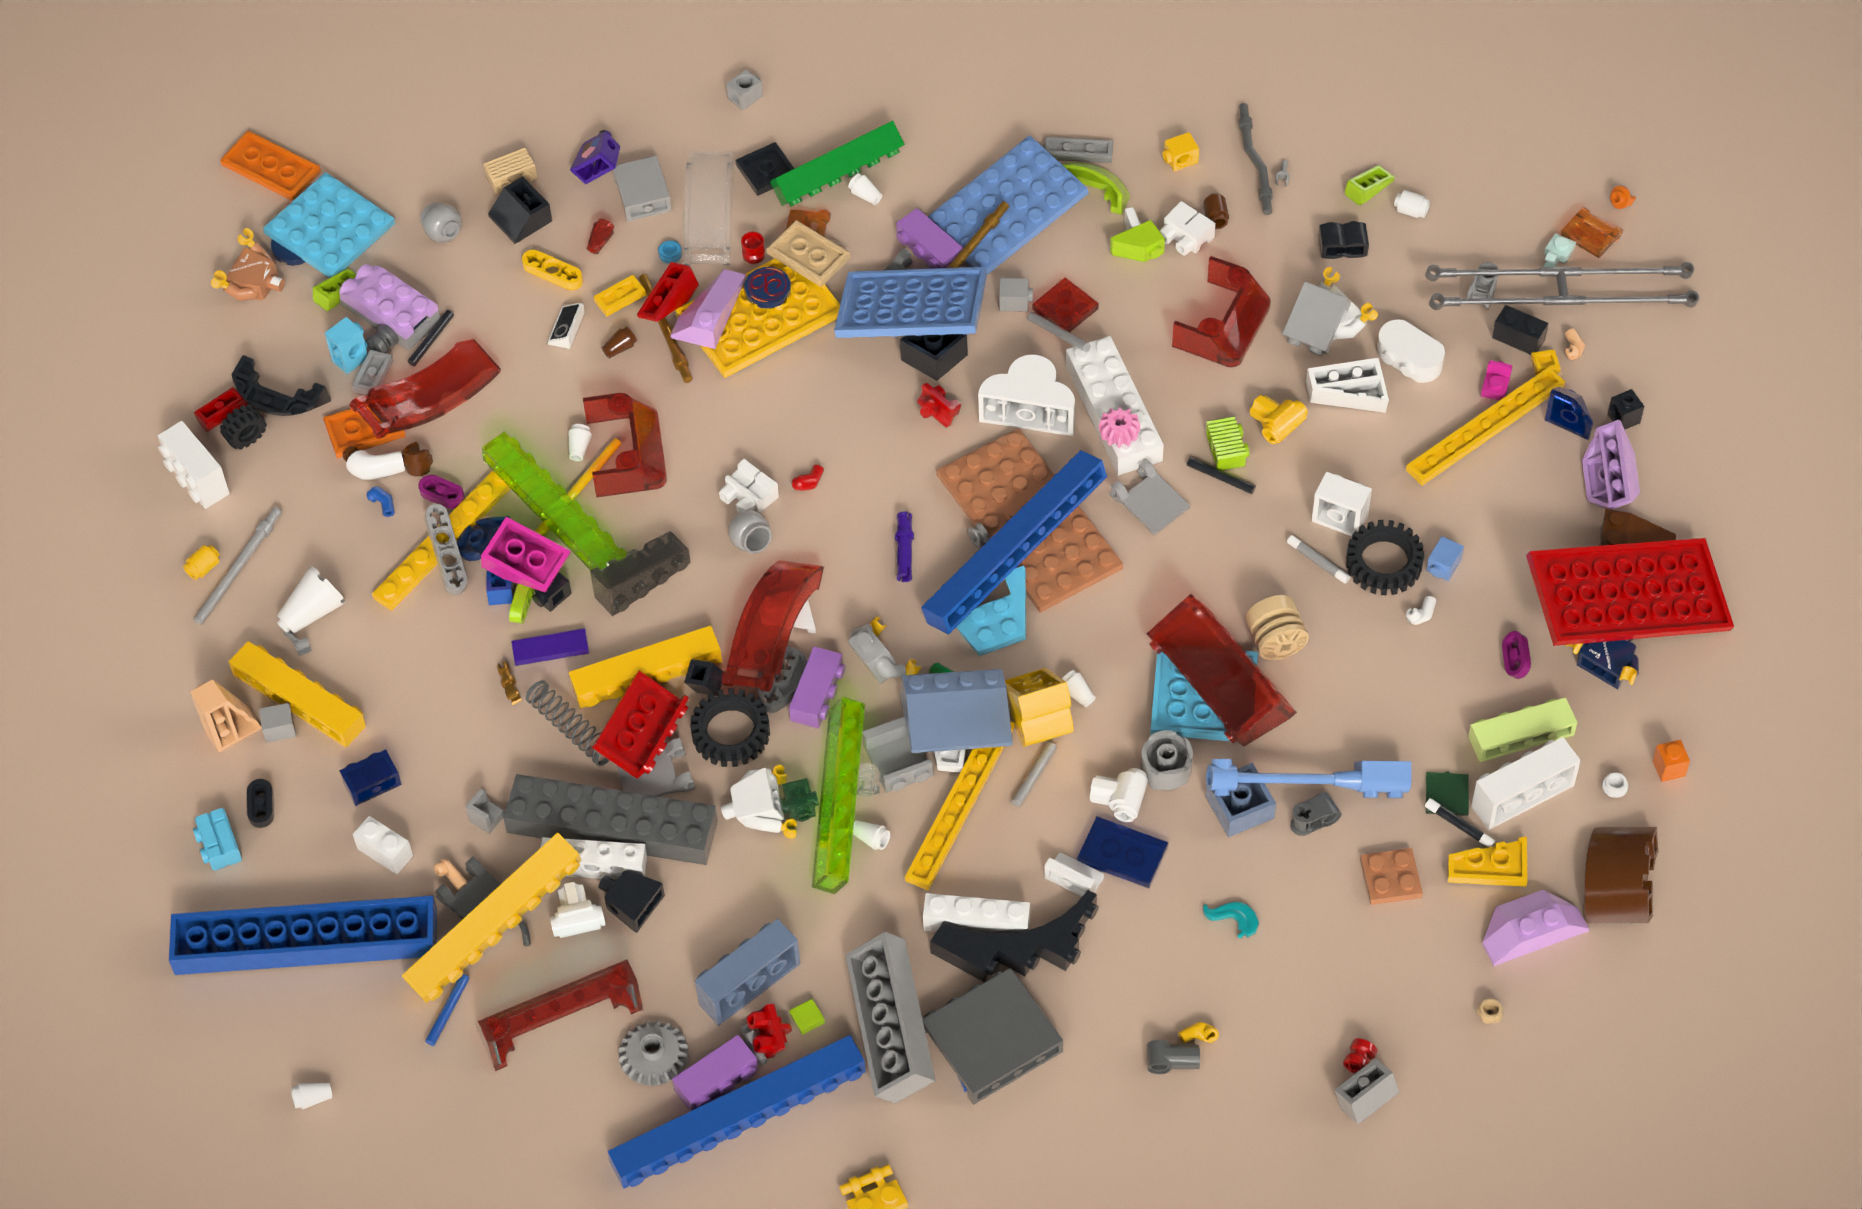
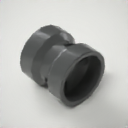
M382 324L377 329L375 335L372 334L366 339L370 350L387 353L390 346L392 347L399 342V337L395 331L386 324Z

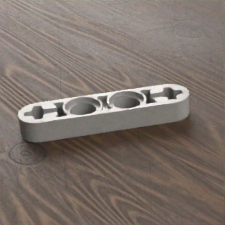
M440 504L430 505L425 513V523L443 584L447 592L459 595L465 591L467 576L449 515L444 506ZM433 512H436L437 515H441L439 520V527H437L435 517H432ZM445 533L449 536L450 540L447 543H439L436 535ZM446 555H451L456 559V563L448 566L442 561V558ZM456 571V580L461 581L459 587H456L453 583L450 584L453 578L452 572Z

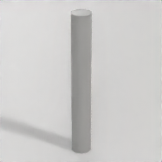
M1047 743L1012 799L1013 805L1020 807L1056 750L1057 747L1054 743Z

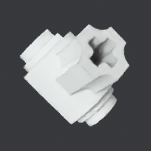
M1130 768L1125 772H1121L1117 779L1096 775L1091 784L1090 801L1109 805L1118 820L1132 822L1139 813L1148 783L1147 775L1144 771L1137 768Z
M575 882L564 884L560 890H557L561 906L557 907L558 912L554 913L555 916L550 917L554 937H569L599 930L601 926H605L601 905L596 906V904H591V900H586L583 884L578 885Z

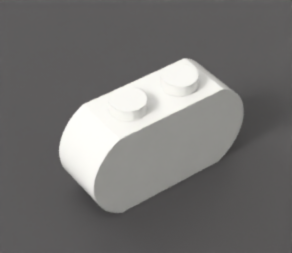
M1405 320L1389 321L1379 331L1377 354L1386 364L1392 365L1406 377L1421 383L1433 381L1441 374L1445 356L1443 344Z

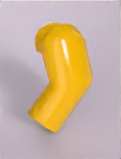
M1197 1022L1179 1031L1178 1036L1183 1044L1193 1039L1212 1043L1218 1039L1219 1032L1212 1025Z

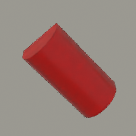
M232 387L196 410L194 415L201 427L206 432H209L220 425L224 419H227V415L229 413L232 414L234 409H240V406L243 405L246 407L248 404L240 396L239 392Z

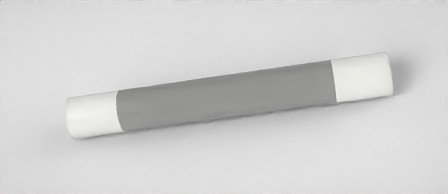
M1293 535L1287 540L1289 545L1344 584L1350 580L1351 576L1308 545Z

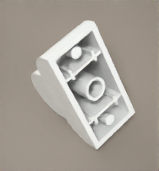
M1039 355L1022 356L1011 364L1008 374L993 375L981 384L978 393L979 422L1073 436L1075 398L1072 391L1066 385L1056 382V369L1047 358Z

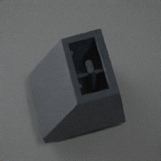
M523 176L503 188L488 213V217L514 244L552 222L550 204Z

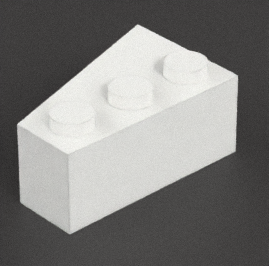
M1379 358L1308 368L1305 383L1310 403L1386 413L1389 399Z

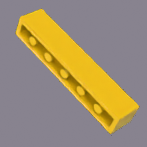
M710 625L568 673L571 687L581 709L593 707L600 702L621 697L638 671H641L655 682L662 684L670 679L686 676L691 659L712 662L717 665L722 662L720 646Z
M247 641L228 661L232 674L279 705L289 703L291 713L346 748L366 727L363 718L364 714L357 706L346 704L338 694H331L319 682L310 681L299 669L293 670L288 667L283 659L280 657L274 658L261 645L255 646Z

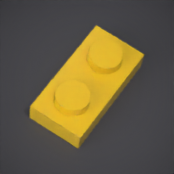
M631 275L593 297L596 305L608 317L646 296V291L634 275Z

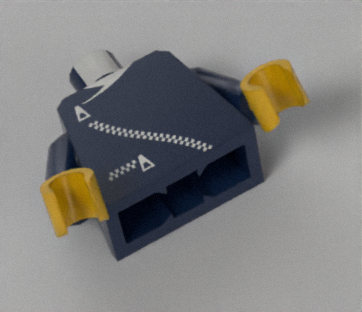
M1633 639L1565 645L1566 647L1574 648L1573 653L1575 654L1580 651L1577 666L1617 690L1623 679L1629 681L1630 685H1633L1635 678L1639 674V658L1635 655L1637 647L1631 642Z

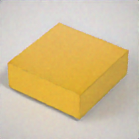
M1555 349L1531 353V361L1536 375L1548 367L1554 372L1560 373L1561 367Z

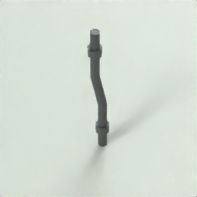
M1242 103L1239 105L1240 118L1238 122L1239 129L1242 131L1244 151L1258 169L1260 189L1258 190L1259 199L1262 201L1263 213L1270 215L1272 214L1271 200L1273 199L1272 188L1269 187L1267 166L1253 148L1251 129L1253 128L1252 118L1249 117L1248 105Z

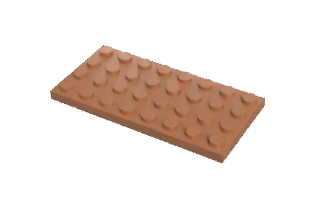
M1019 428L937 470V477L973 525L981 523L986 529L989 539L1054 476V473ZM1078 506L1016 567H1025L1026 595L1039 613L1122 570L1123 563Z

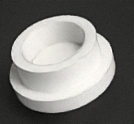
M1611 773L1603 780V791L1610 797L1619 798L1628 791V781L1620 773Z

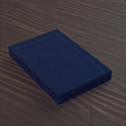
M1096 816L1077 857V861L1094 869L1150 888L1167 851L1169 842Z

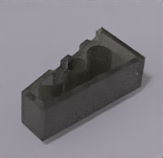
M669 531L645 543L642 550L633 549L627 552V556L620 561L613 559L607 562L608 567L602 570L598 568L590 570L595 598L612 616L625 611L630 604L639 598H644L653 588L664 584L669 577L678 571H683L691 563L689 549Z

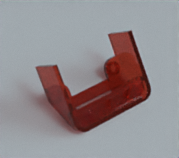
M1210 256L1207 282L1234 291L1237 294L1222 321L1216 318H1206L1200 322L1198 328L1175 321L1173 323L1172 347L1226 367H1237L1242 363L1270 310L1271 299L1246 268Z
M625 393L583 398L587 424L629 418L633 450L621 452L616 457L615 469L592 472L596 498L662 488L667 482L658 412L649 405Z

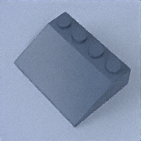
M1002 669L902 676L900 698L912 753L1012 746L1007 690Z

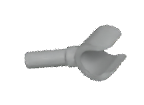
M1287 160L1282 161L1281 171L1276 174V185H1278L1280 179L1286 180V186L1289 185Z
M284 631V635L294 644L298 655L312 651L306 637L298 640L290 631L288 633Z

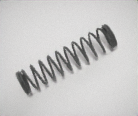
M541 680L534 683L526 693V702L532 704L533 708L538 709L540 714L545 715L546 720L552 721V725L558 727L561 733H565L566 738L572 739V743L578 745L579 750L585 751L587 757H592L593 763L597 766L607 764L610 761L607 758L598 761L601 754L599 752L595 754L596 750H593L592 755L587 753L588 750L592 749V746L588 748L590 742L600 734L598 732L594 735L596 727L591 726L588 728L589 720L582 721V714L575 715V708L568 709L569 702L561 704L562 696L555 697V690L548 691L549 684ZM543 684L535 691L532 700H529V697L533 690L539 685ZM543 688L541 693L535 698L538 691ZM554 692L551 699L541 706L544 698L549 693ZM557 698H560V701L557 704V706L553 708L551 711L547 712L550 705ZM540 700L538 707L533 704ZM564 704H567L565 710L559 716L554 718L559 708ZM546 705H548L546 707L545 713L541 712L540 708H543ZM571 710H574L572 716L561 724L564 716ZM554 711L552 719L548 718L547 714ZM580 716V720L578 721V723L571 729L567 730L571 722L576 717ZM561 717L559 724L556 725L553 720ZM587 722L586 727L578 735L574 736L577 729ZM568 723L565 731L561 730L560 726ZM594 728L592 734L586 740L581 742L584 735L590 729ZM573 729H575L572 734V737H569L567 735V732H570ZM582 734L579 743L574 742V738ZM588 741L586 748L582 749L580 745Z

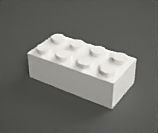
M1564 737L1556 741L1550 740L1542 748L1534 752L1529 751L1525 753L1519 760L1513 763L1507 762L1499 770L1479 777L1476 781L1471 807L1486 828L1490 830L1573 787L1581 760Z

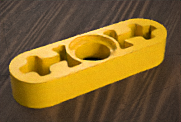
M528 250L522 255L524 270L567 290H577L583 284L582 272L577 267L538 250ZM549 267L558 268V271L555 273H548L546 270Z

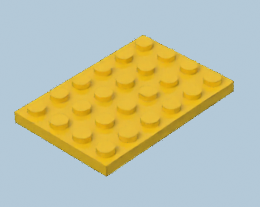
M773 259L746 273V278L751 272L762 267L781 269L788 275L791 281V294L785 299V302L774 308L757 307V304L750 303L747 300L743 284L716 349L699 346L721 375L726 378L833 322L838 317L840 303L825 285L820 287L780 261ZM692 302L675 310L677 318Z

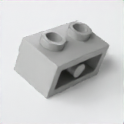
M1375 1058L1336 1088L1335 1093L1341 1110L1359 1124L1396 1096L1399 1090L1393 1072Z

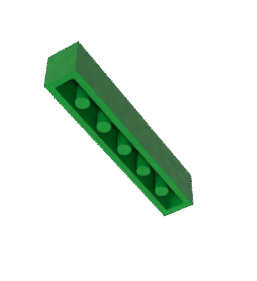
M892 120L771 180L770 183L781 206L789 203L790 207L803 201L802 196L809 194L812 197L822 192V186L828 184L829 187H832L842 182L840 177L848 174L850 178L861 172L860 167L867 164L868 168L881 162L880 157L887 155L890 158L900 153L898 148L904 146L905 143Z

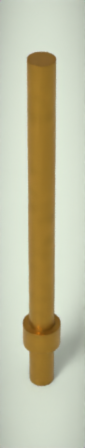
M1002 201L993 213L987 215L983 220L984 224L947 268H959L988 232L996 228L1000 223L999 219L1010 207L1005 201Z
M642 274L639 276V280L648 298L653 287L648 275ZM666 317L658 321V324L673 356L672 362L675 369L680 372L684 383H689L693 380L688 369L689 363L686 356L681 353L676 339L671 338L672 330Z

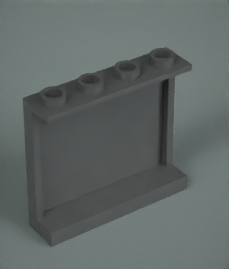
M1011 968L1004 972L999 971L995 973L989 981L982 985L977 984L973 986L965 995L960 998H952L947 1002L946 1006L937 1011L932 1010L928 1012L922 1019L925 1034L928 1033L967 1089L968 1098L973 1105L1063 1052V1039Z

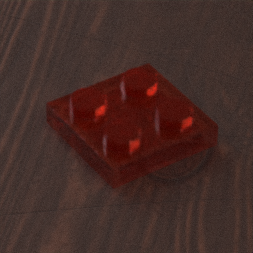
M1067 278L1062 279L1032 304L1033 311L1068 332L1073 331L1099 309L1097 301Z

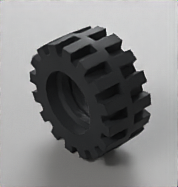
M243 405L240 406V409H234L233 413H229L227 415L228 418L222 421L223 424L220 425V433L234 449H243L244 446L247 448L251 443H256V439L262 437L261 433H265V427H267L262 415L255 407L250 405L246 407Z

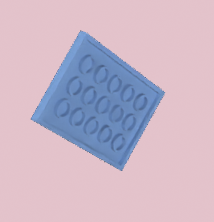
M1029 135L931 213L928 218L964 248L984 224L983 220L987 215L993 213L1000 203L1005 201L1010 207L999 219L1000 223L995 229H991L965 260L970 267H986L988 275L1089 194L1084 184Z
M986 267L848 272L834 329L836 338L976 333L987 278Z

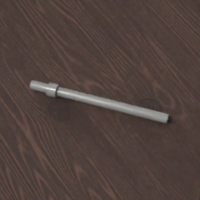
M274 507L267 518L262 520L256 527L257 532L195 616L194 621L197 624H203L261 541L272 532L274 523L282 514L280 509Z

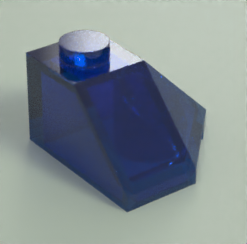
M1561 386L1553 388L1549 396L1545 421L1589 440L1593 421L1583 397L1573 390H1568Z

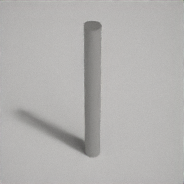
M1034 312L1029 313L1028 320L1084 352L1090 350L1091 345Z

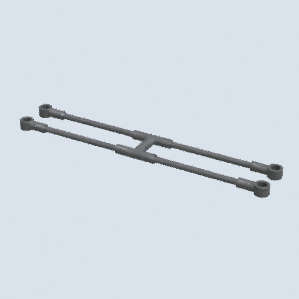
M1684 262L1681 266H1663V268L1596 269L1540 267L1539 269L1457 270L1456 268H1439L1437 265H1430L1425 273L1429 281H1436L1438 278L1480 275H1539L1540 277L1552 276L1557 279L1559 296H1543V298L1461 299L1460 297H1444L1439 293H1435L1429 301V306L1433 310H1440L1443 306H1460L1461 304L1585 305L1586 303L1667 302L1668 304H1685L1687 307H1694L1699 300V294L1695 291H1688L1686 294L1655 297H1586L1568 295L1566 276H1581L1582 274L1679 275L1683 279H1689L1695 269L1689 262Z

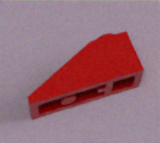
M671 262L636 314L638 318L658 322L687 303L699 286L691 267Z

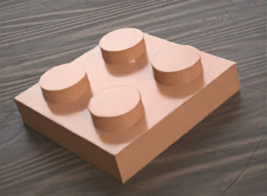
M1412 848L1361 855L1360 861L1371 905L1422 898L1423 891Z

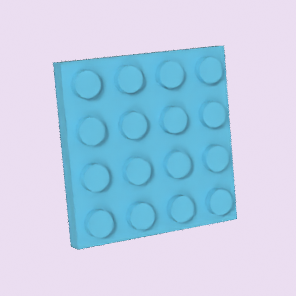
M325 172L263 227L265 235L301 257L302 260L328 278H331L345 270L395 224V219Z
M1158 644L1150 735L1159 731L1169 730L1176 732L1182 738L1252 743L1258 652Z

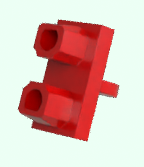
M929 383L923 384L921 396L917 400V403L921 406L920 415L923 418L934 417L945 428L951 426L953 417L959 414L961 404L956 399L948 401L945 398V390L940 385L932 387Z
M767 1004L762 1009L754 1011L747 1016L748 1027L750 1029H759L760 1036L753 1039V1047L756 1053H765L766 1058L770 1059L774 1058L776 1053L786 1049V1034L792 1031L791 1024H783L781 1017H777L774 1004Z

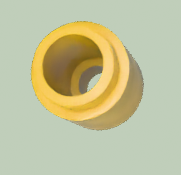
M202 545L185 560L186 563L183 565V569L194 580H197L199 577L203 578L220 563L218 559L220 554L213 546L209 545L207 547Z

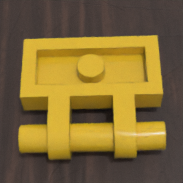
M889 1164L880 1168L878 1166L873 1167L869 1173L860 1177L853 1176L847 1179L848 1182L839 1185L843 1196L852 1192L855 1197L846 1201L848 1209H903L908 1207V1202L897 1180L895 1179L889 1183H886L884 1180L885 1177L893 1174ZM875 1182L877 1188L863 1193L862 1187Z

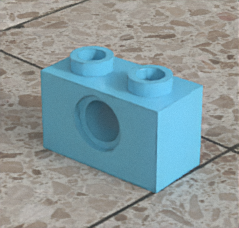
M347 317L324 333L332 362L346 374L362 364L368 355L366 349L368 346L363 338L364 330L357 322L353 323Z

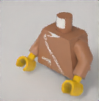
M245 228L243 233L248 239L239 234L237 240L239 244L248 245L249 248L243 249L227 276L223 271L217 270L214 273L215 278L211 280V285L213 288L223 287V291L238 301L263 300L271 289L281 292L285 286V280L278 277L276 263L268 252L257 241L254 242L252 240L253 232L249 228Z

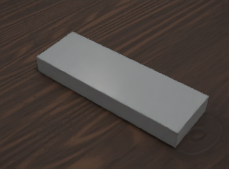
M1045 137L1044 149L1056 160L1112 163L1113 140Z

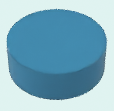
M665 241L658 248L659 258L664 263H676L682 257L681 246L676 241Z

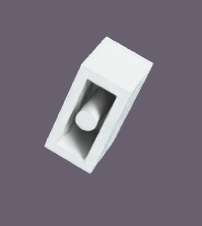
M368 816L353 833L359 851L396 875L413 857L408 840L371 816Z

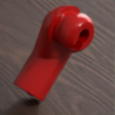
M813 465L809 474L793 478L791 482L793 489L800 491L815 489L824 472V468L820 465Z

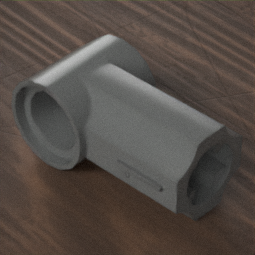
M1166 1040L1148 1042V1072L1166 1074L1171 1069H1200L1199 1045H1171Z

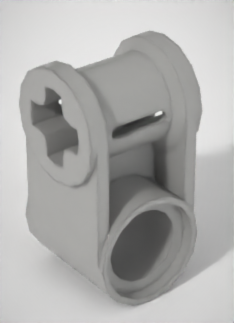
M1490 262L1483 263L1478 268V270L1498 269L1495 264ZM1498 275L1475 276L1473 283L1470 285L1467 298H1493L1497 287ZM1481 304L1485 305V308L1489 309L1491 306V304Z

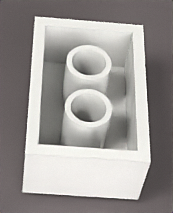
M183 421L157 435L160 442L158 449L165 458L163 460L165 467L170 473L175 472L177 481L181 487L189 489V495L195 503L200 502L206 509L230 494L221 466Z

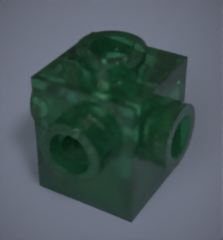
M807 778L782 784L784 799H780L784 814L789 813L790 819L799 822L807 821L816 816L815 806H819L816 791L811 792Z

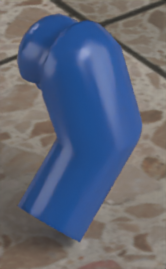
M379 486L371 487L367 491L366 496L369 501H379L381 503L383 516L391 517L395 514L391 494Z

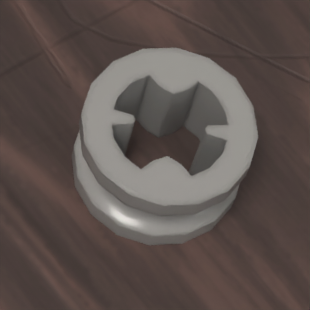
M977 523L975 528H968V535L977 548L981 547L983 542L987 543L990 540L986 529L981 523Z

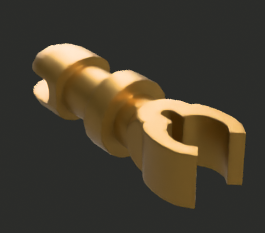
M503 661L504 666L501 667L498 663L497 670L502 677L501 685L505 688L507 699H511L512 705L522 701L515 686L516 680L511 675L510 666L506 661Z

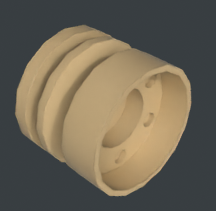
M1276 595L1265 598L1252 606L1246 614V623L1251 634L1255 637L1254 642L1258 647V652L1264 659L1280 660L1287 658L1304 648L1309 641V634L1305 629L1304 622L1300 618V613L1292 597Z

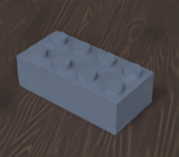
M778 918L772 923L765 924L759 930V933L751 939H745L731 954H725L710 970L706 969L698 975L695 985L700 1007L718 1026L800 965L798 939Z

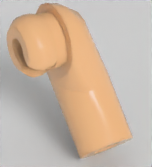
M1572 328L1565 333V337L1570 343L1569 347H1566L1565 353L1569 359L1576 360L1582 355L1585 344L1576 330Z
M442 859L440 863L434 865L435 873L438 876L446 875L458 891L468 883L461 872L449 860Z

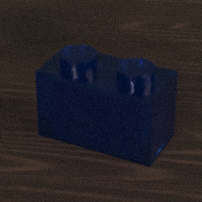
M386 749L381 752L372 753L367 758L357 763H350L345 768L339 770L343 784L355 806L402 785L399 773Z

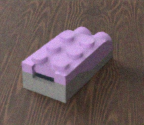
M363 265L358 270L356 277L346 280L340 288L342 306L376 329L382 324L391 327L399 337L398 344L408 351L424 338L440 319L436 303L380 266Z

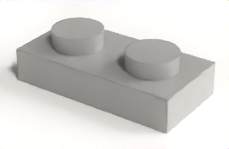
M370 350L352 385L353 392L376 397L393 362L392 355Z

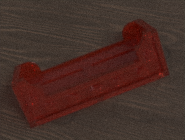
M1193 594L1188 595L1146 633L1152 640L1149 645L1157 654L1163 652L1222 721L1226 728L1223 733L1233 744L1237 741L1244 747L1286 722L1297 713L1211 610Z

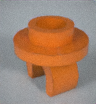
M1616 186L1610 194L1611 203L1617 209L1631 206L1636 199L1635 196H1630L1629 189L1625 186Z

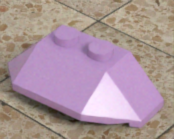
M1616 420L1596 429L1595 437L1590 442L1582 459L1587 500L1592 504L1610 510L1633 502L1640 494L1635 453L1621 421Z
M1540 890L1497 906L1482 945L1493 966L1588 932L1589 927L1578 907L1545 890Z

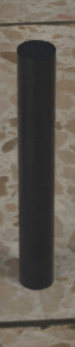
M446 310L408 359V363L411 366L417 365L454 317L450 310Z
M1192 457L1187 462L1188 467L1247 493L1253 494L1256 485Z

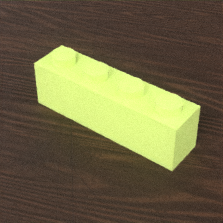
M1566 697L1558 700L1550 699L1544 704L1526 706L1512 713L1504 712L1488 720H1477L1470 725L1468 738L1479 762L1539 746L1550 740L1556 741L1562 737L1573 736L1577 720Z

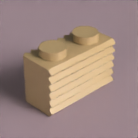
M526 148L483 163L485 176L496 195L501 193L504 187L522 176L529 183L537 179L535 164Z

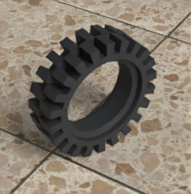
M1378 520L1377 526L1371 521L1368 522L1367 529L1362 525L1359 527L1358 532L1355 531L1352 534V539L1349 540L1347 547L1346 568H1349L1348 574L1351 577L1354 576L1353 582L1356 585L1361 582L1363 590L1371 586L1370 593L1376 594L1378 588L1382 589L1381 595L1386 596L1387 589H1390L1391 594L1395 595L1398 592V588L1404 592L1407 590L1408 585L1412 587L1415 584V579H1419L1424 560L1422 542L1419 543L1420 538L1417 534L1412 536L1413 530L1410 527L1404 531V524L1400 522L1396 528L1393 527V520H1389L1388 526H1384V520ZM1390 542L1404 550L1408 561L1397 572L1379 573L1366 565L1362 554L1373 543Z
M728 688V695H724L723 689L717 690L718 697H714L713 693L708 694V702L702 699L699 702L700 708L696 706L693 710L694 715H691L690 727L696 751L699 754L702 752V758L706 761L710 757L711 763L714 765L717 764L718 760L721 761V767H727L728 761H732V767H738V760H742L743 765L748 764L749 756L755 760L758 757L757 751L762 754L765 750L764 744H768V736H770L769 718L766 707H762V701L759 698L755 700L754 695L750 692L746 697L745 690L739 689L738 695L734 694V688ZM725 711H739L752 720L754 727L749 737L744 741L734 745H723L717 743L708 735V724L717 714Z

